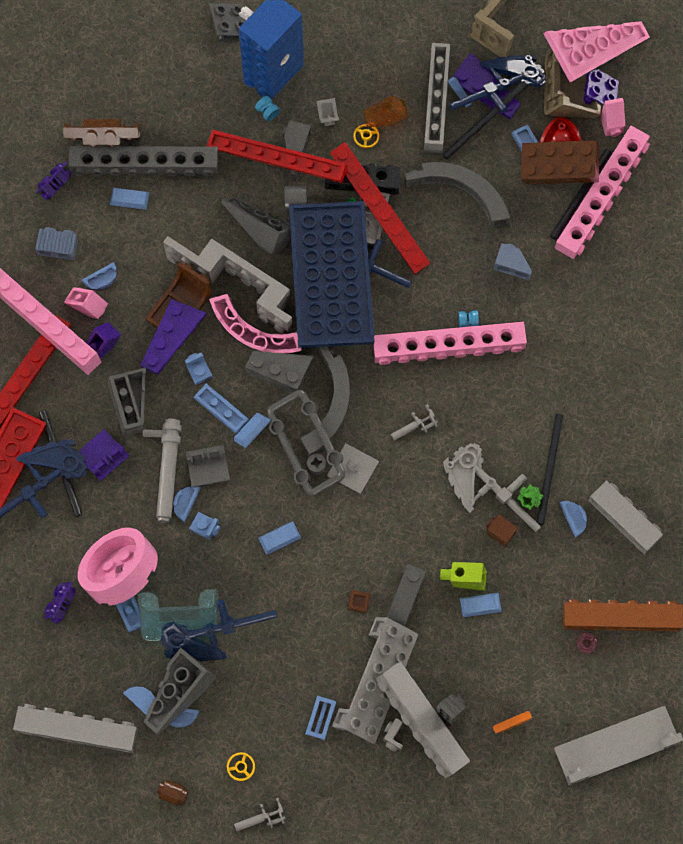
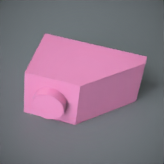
M623 98L604 102L600 118L605 136L617 137L624 132L626 125Z
M73 287L64 301L68 306L95 319H99L104 314L105 308L108 305L93 290Z

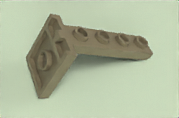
M488 0L484 10L480 9L474 16L475 22L472 24L473 31L470 37L498 56L508 57L514 35L491 19L507 0Z

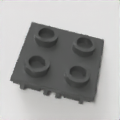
M210 3V14L213 17L217 39L222 42L226 40L227 36H239L238 29L246 21L239 16L243 5Z
M224 445L186 452L192 487L230 480Z

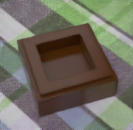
M351 590L347 610L367 614L371 594Z

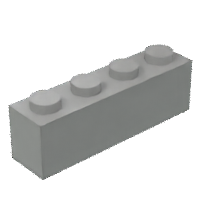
M606 480L590 496L588 501L644 555L663 536L660 527L648 521L647 515L643 511L637 510L628 497H623L615 484L609 483Z

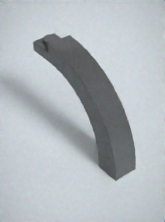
M443 162L422 163L421 171L411 170L405 173L404 181L406 187L426 183H442L455 186L477 200L488 217L490 228L509 225L510 216L503 199L496 189L477 173L459 165Z
M318 347V352L331 374L334 386L332 404L326 417L321 422L332 442L341 430L347 416L350 399L349 377L341 355L335 357L331 347ZM316 428L300 438L308 457L315 453L319 454L325 449Z

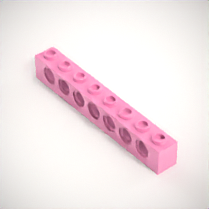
M633 126L629 127L599 174V182H594L557 240L556 250L572 259H575L577 254L579 256L582 254L586 247L583 244L586 240L590 241L595 233L593 230L595 225L599 226L603 221L604 216L602 214L605 210H610L613 205V201H611L613 197L619 196L623 188L621 184L623 181L627 183L632 174L630 170L632 167L636 168L641 160L639 158L640 154H645L650 146L648 143L649 135ZM628 148L635 149V152L629 151ZM619 162H624L627 166H621ZM609 177H616L617 180L613 181ZM600 191H606L608 195H602ZM595 205V206H597L599 209H598V210H593L590 206ZM587 220L590 224L585 225L581 221ZM572 235H578L580 239H574Z
M524 322L375 335L373 350L375 363L387 365L391 363L390 361L406 363L411 359L426 361L428 358L436 357V359L441 360L447 358V356L454 355L456 358L465 357L466 354L481 356L486 352H492L493 354H501L507 350L521 352L526 348L527 341ZM508 336L511 340L505 342L501 337ZM489 338L492 342L487 344L482 339ZM471 340L473 344L466 345L463 341ZM445 342H453L454 346L447 347ZM432 343L436 347L429 349L426 347V344ZM414 345L417 349L410 351L407 349V346ZM396 347L398 351L390 352L388 348Z

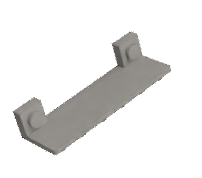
M376 617L370 630L369 636L376 638L377 641L349 709L339 708L332 724L333 728L348 731L370 743L376 742L391 705L390 698L379 688L376 678L400 661L406 667L418 634L389 618Z
M662 706L556 746L554 750L567 783L570 786L680 744L683 741L681 733H676L666 707Z

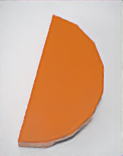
M526 711L494 725L493 729L495 733H501L517 727L532 719L531 713Z

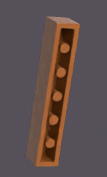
M570 599L563 604V629L682 631L683 604H678L676 601H668L666 604H658V601H647L646 604H638V601L635 600L627 601L626 603H619L617 600H608L607 603H599V600H587V603H579V600Z

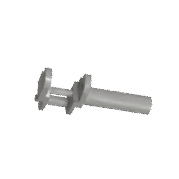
M428 404L425 407L429 416L421 420L415 416L414 412L411 413L415 421L392 433L391 437L394 441L417 429L419 426L422 427L421 430L425 433L432 426L438 427V421L434 420L435 415L429 409ZM428 419L432 421L427 425L423 424V422Z
M276 798L279 806L277 811L269 814L265 813L263 805L260 804L263 813L235 823L236 831L264 822L266 819L269 821L267 825H270L271 828H273V824L281 821L284 824L286 818L281 815L284 812L279 798ZM279 813V818L270 820V816Z

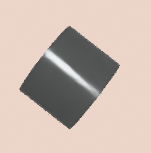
M306 185L285 186L286 214H289V205L307 204Z

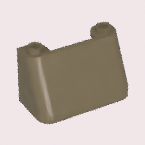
M551 47L545 55L544 114L552 117L592 119L601 115L602 107L600 103L593 101L592 104L587 105L583 100L585 96V83L587 82L586 75L588 73L569 82Z

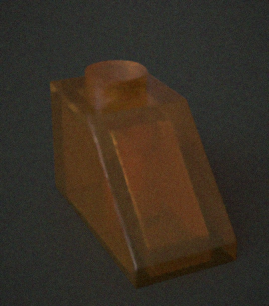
M393 95L364 110L368 128L395 125L409 117L405 101Z

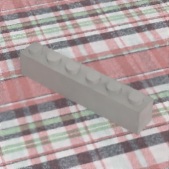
M432 43L424 142L425 153L442 154L450 44Z
M401 661L376 678L379 688L390 698L391 705L397 708L401 714L402 721L413 731L414 738L422 744L425 754L433 760L437 771L447 778L470 762Z
M24 704V707L18 706L13 728L16 733L129 753L134 752L138 733L134 723L122 721V724L114 723L115 720L103 718L102 721L94 720V716L83 714V717H77L75 713L64 711L63 714L55 713V709L46 707L44 710H38L36 706Z

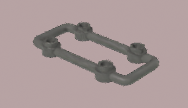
M296 390L268 408L267 415L271 419L269 430L278 436L295 470V482L302 485L308 495L315 496L344 479L346 472L342 465L343 455L334 449L317 415L318 405L309 399L305 391ZM299 397L303 402L301 406L303 414L310 416L328 452L326 456L327 463L335 466L338 472L337 475L315 488H312L309 483L311 480L310 473L302 469L284 433L286 424L279 420L275 414L277 410Z

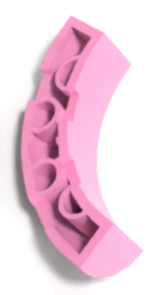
M228 294L210 299L216 317L223 327L243 344L262 352L287 354L302 351V348H298L297 332L291 334H268L247 324L239 316Z

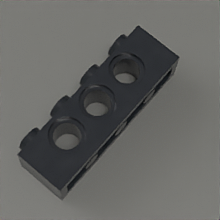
M375 163L361 164L380 192L399 195L401 167L395 165L379 166ZM384 176L386 179L379 180L377 177ZM344 177L342 183L325 179V189L356 191L346 177Z

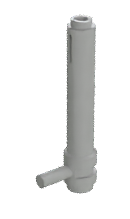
M166 419L162 430H143V437H162L161 443L163 448L156 518H158L160 523H169V520L172 518L177 452L181 441L179 433L182 430L180 421L177 419Z

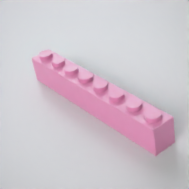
M0 268V298L89 375L101 363L97 352Z

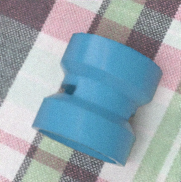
M264 96L255 105V109L263 114V118L267 122L278 116L281 111L277 105L272 103V99L269 96Z
M471 311L470 313L458 312L459 328L479 326L478 311Z

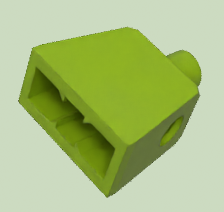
M452 562V569L441 568L440 579L449 580L455 588L485 591L487 571L483 563Z

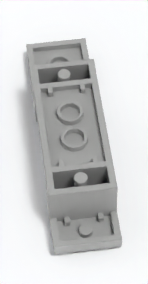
M168 236L163 241L166 258L174 264L176 262L189 264L196 273H202L207 276L211 285L223 269L226 268L227 273L232 276L237 275L245 285L254 286L256 291L261 294V297L256 302L258 318L266 324L269 322L274 325V329L281 334H290L293 330L292 317L284 312V309L290 303L289 288L213 239L209 241L199 256Z

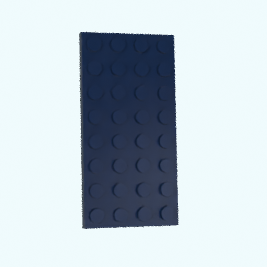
M364 201L289 205L298 348L374 344Z

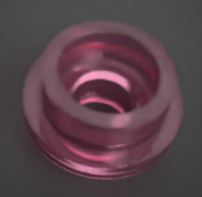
M584 633L578 637L577 647L581 652L590 653L596 648L597 641L592 634ZM588 640L590 646L585 647L583 641Z

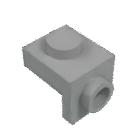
M335 98L316 101L320 123H324L325 126L335 125V121L339 120Z
M397 718L394 722L390 721L384 730L387 733L384 738L385 746L394 752L396 750L401 751L403 748L402 744L394 740L403 724Z

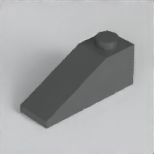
M289 120L288 126H284L282 132L285 148L305 153L311 135V126ZM290 170L291 181L295 182L298 172Z
M407 565L387 618L405 627L425 578V570Z
M451 694L438 704L436 713L447 726L451 727L466 710V702L459 695L455 697Z

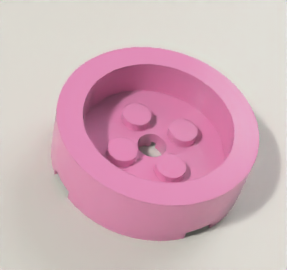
M117 529L100 538L86 552L79 565L78 581L98 604L107 603L110 606L122 603L135 596L149 582L147 578L151 571L155 572L157 566V552L137 529Z

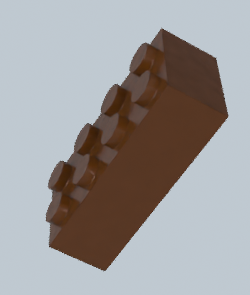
M596 140L522 143L521 180L525 184L599 182V144Z

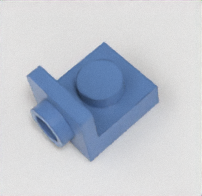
M194 353L187 357L185 365L195 385L212 378L202 353Z
M198 512L189 529L211 540L212 536L216 537L220 530V526H218L219 520L216 518L212 519Z

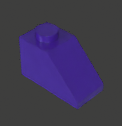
M108 322L95 327L86 344L96 351L101 359L115 346L121 334Z

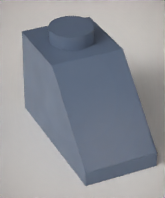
M501 244L494 270L529 281L532 270L521 250L513 244Z

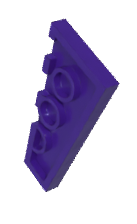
M471 52L452 76L458 80L464 91L470 95L481 91L483 85L493 82L494 85L498 84L494 75L486 68H482L480 61ZM500 90L497 92V95L503 100L510 92L508 90ZM486 97L478 99L492 109L496 106L492 99L487 100ZM515 98L507 105L508 109L505 112L500 111L499 113L511 120L520 108L521 103Z
M171 299L140 367L146 368L147 371L158 375L207 314Z

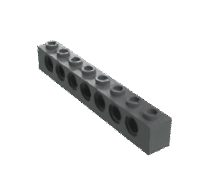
M69 146V170L76 176L84 174L95 176L111 174L113 176H120L121 174H129L131 176H139L140 174H147L149 176H157L158 174H166L167 176L203 174L210 177L218 174V147ZM86 160H93L89 164L84 163ZM105 160H111L108 164L103 163ZM124 160H129V163L122 164L121 162ZM142 160L148 161L146 164H140ZM161 160L167 161V162L164 163V164H159V163H158V162L161 161ZM179 160L185 161L183 164H177ZM198 160L203 161L202 164H196L195 162Z

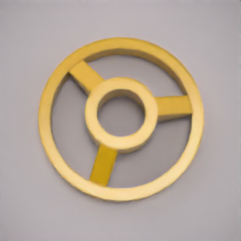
M360 125L354 131V141L361 148H372L379 141V132L373 125ZM370 127L375 131H370L369 129L361 130L360 128ZM356 132L361 134V139L364 141V145H361L357 142L355 137ZM368 133L370 136L366 138L363 134ZM377 134L375 143L367 146V141L371 140L372 135Z
M242 752L232 755L227 762L228 774L236 781L248 780L255 771L253 758ZM243 755L242 761H238L235 767L229 768L230 761L235 756ZM246 756L249 757L253 763V770L251 774H249L246 771ZM238 764H244L245 769L239 771L237 769ZM236 770L238 773H244L247 777L243 779L235 778L230 771Z

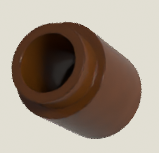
M166 780L165 783H160L157 794H160L159 799L175 805H183L188 790L184 788L185 786Z

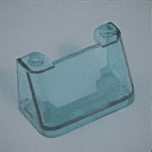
M208 589L201 592L198 599L199 606L159 608L158 599L153 593H138L142 637L147 641H160L163 635L162 627L168 622L171 623L173 621L180 626H187V629L190 630L203 628L208 623L219 624L218 589ZM204 635V636H200V637H196V638L200 639V638H209V637L206 636V635Z

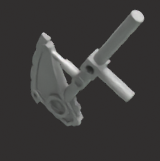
M470 443L465 448H458L459 451H455V457L452 461H449L448 457L443 461L446 474L449 473V483L451 487L454 486V493L458 499L461 497L462 505L469 513L474 510L475 501L492 489L496 493V498L503 505L506 503L535 532L541 528L512 499V493L527 480L525 475L521 474L509 487L502 489L494 478H491L481 469V464L483 463V458H481L482 449L475 443ZM476 473L486 484L474 497Z

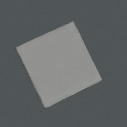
M345 443L340 453L343 455L342 465L346 473L344 479L339 483L361 494L379 461ZM332 466L328 477L332 478L338 474L335 466Z

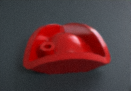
M565 117L553 119L544 130L540 142L582 141L574 123Z

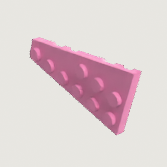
M642 21L620 25L610 24L607 26L581 27L571 30H552L543 33L569 82L650 38Z

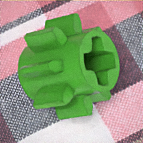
M531 484L527 489L522 487L520 490L521 494L517 498L521 501V506L529 508V510L533 506L538 508L543 497L540 494L539 487L536 488Z

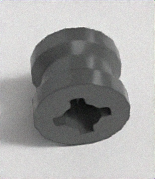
M315 453L308 457L307 469L312 475L319 476L325 472L326 460L321 454Z

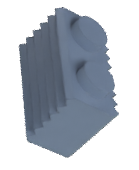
M46 227L45 229H39L35 250L37 255L74 260L78 238L73 231L64 230L60 232Z

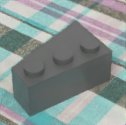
M253 351L245 366V371L249 376L293 393L296 390H301L313 365V356Z
M146 368L109 376L108 388L123 437L142 432Z

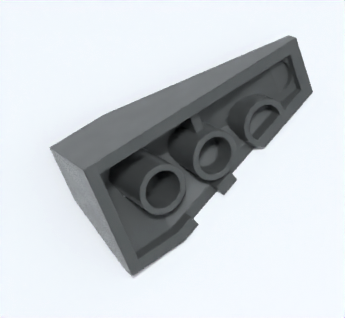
M234 196L222 199L221 203L266 252L274 254L283 251L291 242L289 220L280 217L279 220L270 217L269 211L254 210L253 204Z
M182 648L178 650L168 663L166 675L158 686L160 689L156 699H153L144 723L158 735L197 700L217 677Z

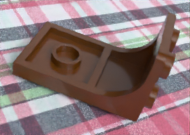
M179 262L177 264V274L172 284L147 315L146 321L158 329L171 299L201 310L212 295L207 276L202 273H196L189 264Z

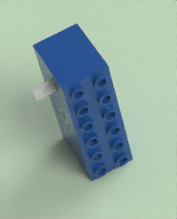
M265 0L255 12L245 6L239 13V16L246 20L238 29L243 81L248 87L251 88L253 86L261 97L269 96L271 99L304 66L302 13L284 0Z

